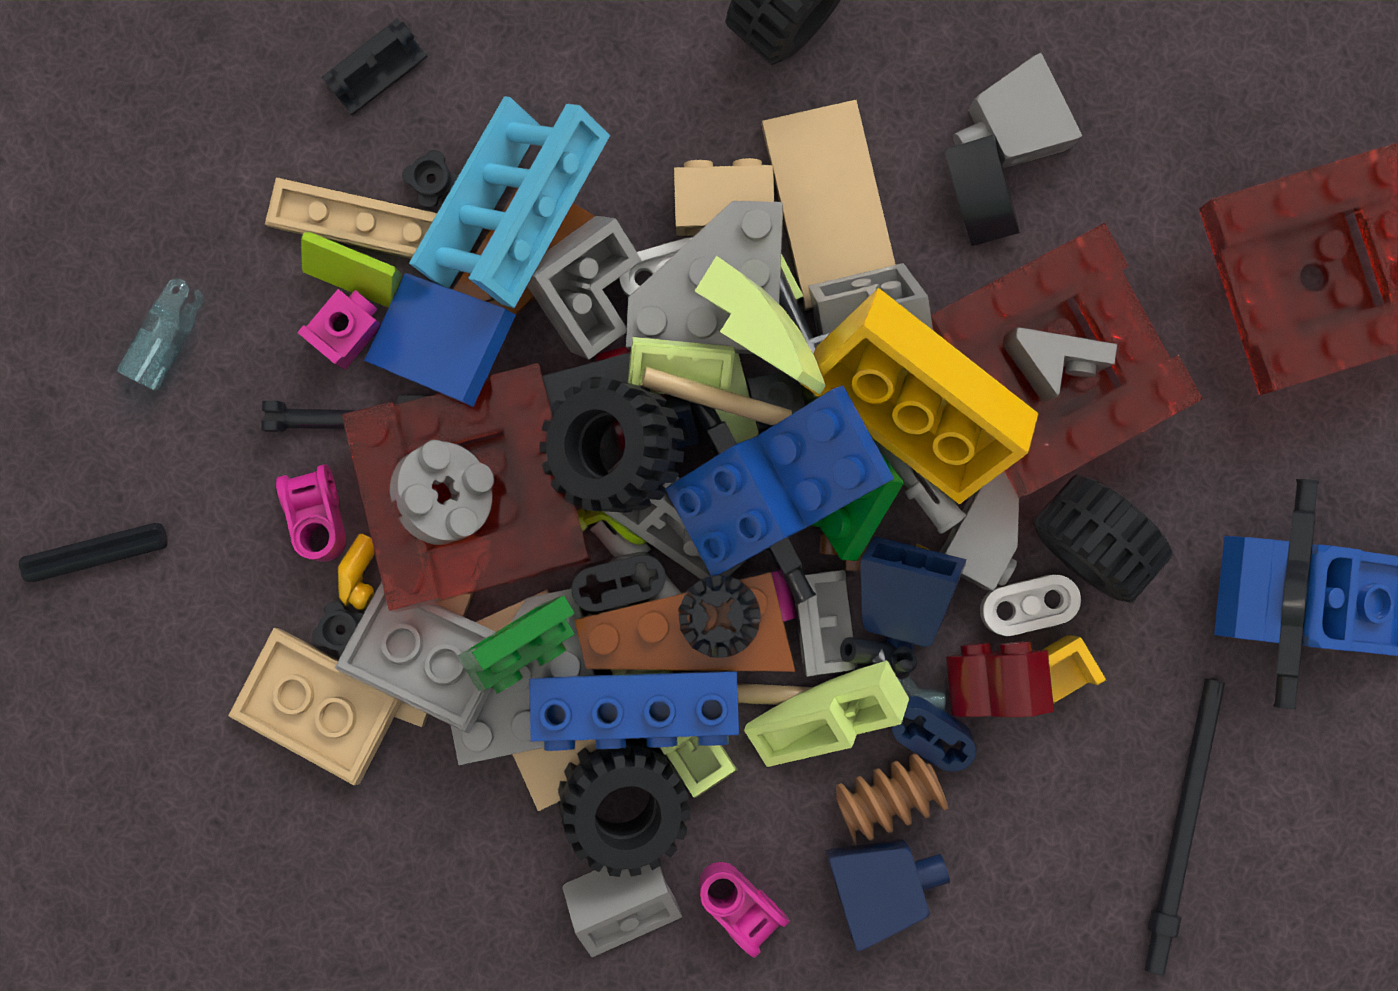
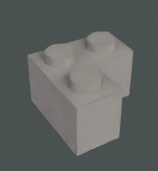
M595 216L545 252L527 287L570 352L586 359H591L627 332V327L602 289L642 260L616 218Z
M904 263L808 286L818 336L831 333L877 288H880L933 330L928 295Z

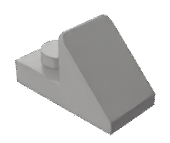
M1017 327L1004 336L1003 347L1042 401L1047 402L1059 395L1063 366L1066 367L1065 373L1068 375L1095 377L1096 372H1100L1115 364L1117 344Z

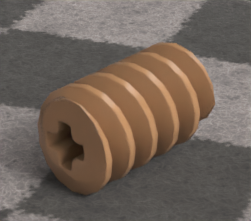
M915 753L909 756V771L898 761L891 763V779L877 768L872 773L873 786H870L861 776L854 778L855 793L853 794L842 783L836 785V800L855 846L857 830H860L869 841L875 839L874 824L877 822L888 834L892 833L894 815H897L907 826L911 825V809L914 807L925 818H929V801L935 800L944 811L949 809L944 792L929 762L926 764Z

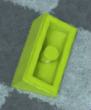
M309 231L303 233L301 238L303 273L352 293L356 290L364 298L389 308L403 278L402 274L394 266Z

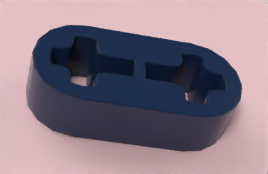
M908 696L909 702L903 719L907 717L914 720L920 715L924 728L916 723H911L908 727H905L904 720H902L900 725L891 726L894 738L900 744L940 769L957 772L971 765L976 757V746L970 729L964 723L926 699L918 696ZM942 740L951 745L960 740L962 748L957 750L951 747L945 753Z

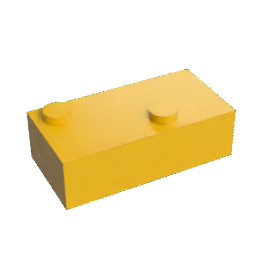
M877 288L836 327L814 351L813 355L826 386L821 394H818L804 384L802 385L817 397H821L830 390L843 385L871 437L958 504H961L1029 452L1038 413L880 288Z

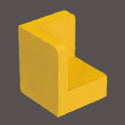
M1066 635L1043 649L1048 651L1053 703L1087 683L1099 685L1106 681L1081 637Z

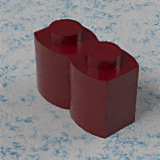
M1031 641L1001 643V651H991L990 643L960 645L961 654L946 656L952 716L1033 717L1054 712L1048 651L1032 650Z

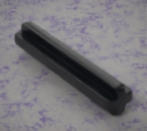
M151 523L23 556L19 560L21 576L25 582H37L157 551L167 547V535L162 524Z

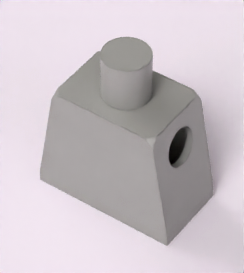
M1042 53L1033 56L979 94L968 109L975 124L953 135L955 146L994 135L1003 168L1071 149L1082 137Z

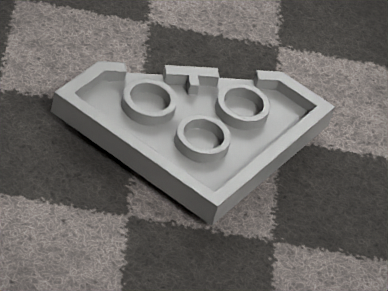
M732 201L628 297L627 349L631 351L632 337L733 346L735 353L754 354L720 332L730 314L696 293L695 289L715 257L718 256L763 288L779 304L783 202Z
M571 589L526 598L511 622L543 602L564 595L575 613L566 619L575 635L562 642L567 650L555 659L542 666L535 659L519 669L523 676L520 681L498 694L492 688L469 734L451 725L458 765L544 748V741L531 742L529 679L536 677L595 676L594 669H586L575 625V619L582 618L583 613L582 608L575 603Z

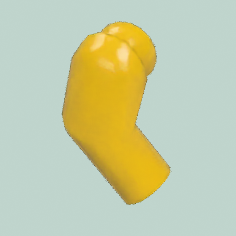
M358 534L338 566L339 598L346 606L352 604L358 610L366 609L374 596L372 586L362 583L363 572L380 547L375 540L364 534Z

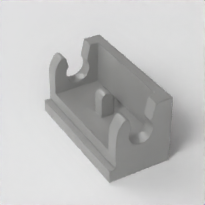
M845 570L806 574L805 576L816 595L798 605L794 598L804 674L806 676L855 670L858 667L857 663L845 662L840 655V647L843 640L847 637H853Z

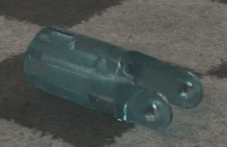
M181 279L169 281L159 299L154 302L116 371L150 389L158 391L195 323V317L203 303L201 291L195 290L193 293L196 297L195 302L192 304L187 302L180 313V308L189 292L188 285ZM179 286V292L173 294V288Z

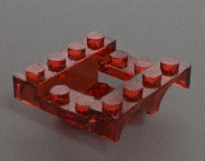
M1398 142L1213 198L1198 208L1259 396L1398 353ZM1352 213L1355 214L1384 305L1375 307L1346 216ZM1311 265L1321 271L1323 285L1319 291H1310L1302 285L1300 273L1304 266Z
M1105 223L931 314L934 332L1038 413L1028 454L1004 471L1018 497L1037 491L1203 399L1179 355L1170 358L1122 272L1129 265ZM1074 298L1097 341L1117 344L1115 364L1112 365V368L1122 385L1114 387L1105 369L1096 372L1095 377H1077L1066 374V367L1063 366L1058 397L1044 402L1003 347L1004 336L1019 327L1088 339L1068 304Z
M539 363L490 375V380L485 381L474 407L439 393L398 405L387 402L342 414L389 611L399 613L592 561L576 506L564 500L565 493L555 492L550 485L555 478L554 475H545L542 463L548 460L547 454L540 453V441L546 442L547 432L541 429L544 420H552L553 416L542 377L544 373ZM504 432L503 436L461 446L472 453L480 463L488 466L493 473L494 483L491 488V510L482 527L462 540L442 545L424 542L409 533L399 520L402 514L397 508L396 500L392 502L390 496L391 477L400 460L430 440L458 444ZM444 483L439 485L432 484V489L438 493L437 501L440 504L451 499V492Z

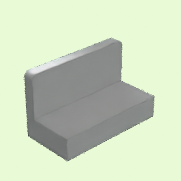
M649 864L640 867L642 875L632 877L628 869H622L620 877L609 876L606 866H603L600 872L594 870L563 885V892L575 934L591 957L682 918L678 903L665 881L660 866L654 870L651 869Z

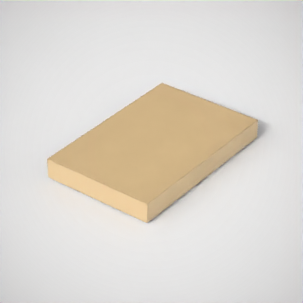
M273 628L228 716L350 784H360L402 701L335 669V666L339 659L279 628Z

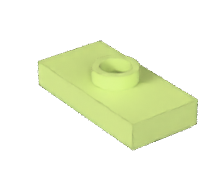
M632 337L627 383L640 386L644 369L649 367L730 392L735 350L733 346ZM650 389L651 393L664 394Z

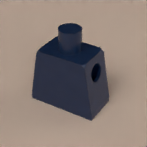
M874 536L860 564L863 627L868 632L886 636L885 642L891 643L896 648L906 646L914 652L915 644L924 647L932 646L960 581L967 559Z
M905 840L825 850L850 935L857 952L865 950L926 919L930 912L923 891L950 883L948 870L941 853L914 861L910 847Z

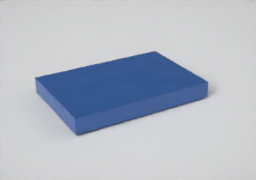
M405 273L364 361L474 407L516 315L500 306Z

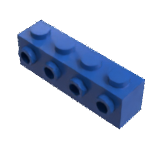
M737 671L536 677L529 679L531 742L544 741V750L546 751L575 749V740H595L596 749L626 748V739L647 738V747L678 746L677 737L698 736V745L716 746L728 745L729 735H739Z

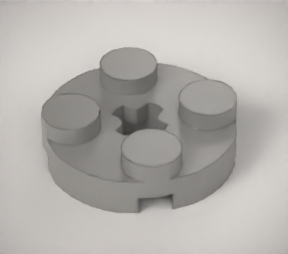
M430 440L403 457L397 464L390 481V496L392 502L396 500L397 508L402 514L399 520L409 533L430 544H449L470 536L485 523L491 510V488L494 478L490 468L480 463L465 448L450 442ZM444 483L451 492V499L440 504L437 501L438 493L432 489V484L439 485Z

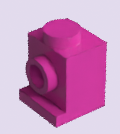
M338 289L307 326L303 325L297 333L334 364L346 370L378 332L381 324L372 317L378 309L361 294L354 290L348 297ZM341 315H346L349 320L347 328L340 332L335 331L334 323Z

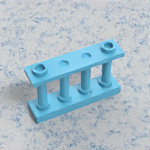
M504 96L409 264L434 283L450 288L459 271L470 273L468 279L501 305L515 308L609 139L610 134L580 105L566 104L554 127H548L538 124L511 97ZM530 145L542 146L530 169L517 168ZM507 186L519 188L506 212L494 210ZM483 228L495 231L482 255L469 253Z

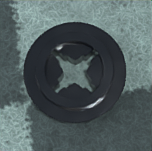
M719 575L703 578L687 590L678 608L680 631L693 649L709 657L723 658L740 653L752 643L760 626V607L754 593L743 582L729 576ZM734 599L735 601L731 604V610L728 612L727 617L732 622L731 625L737 629L736 632H733L730 628L726 629L723 626H717L706 634L704 631L708 627L707 623L711 617L706 612L707 608L701 602L704 601L708 605L712 604L715 607H721L724 603ZM687 615H690V623L687 620Z

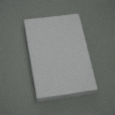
M382 580L337 662L335 669L469 734L493 687L478 691L459 660L458 655L492 635L495 631Z

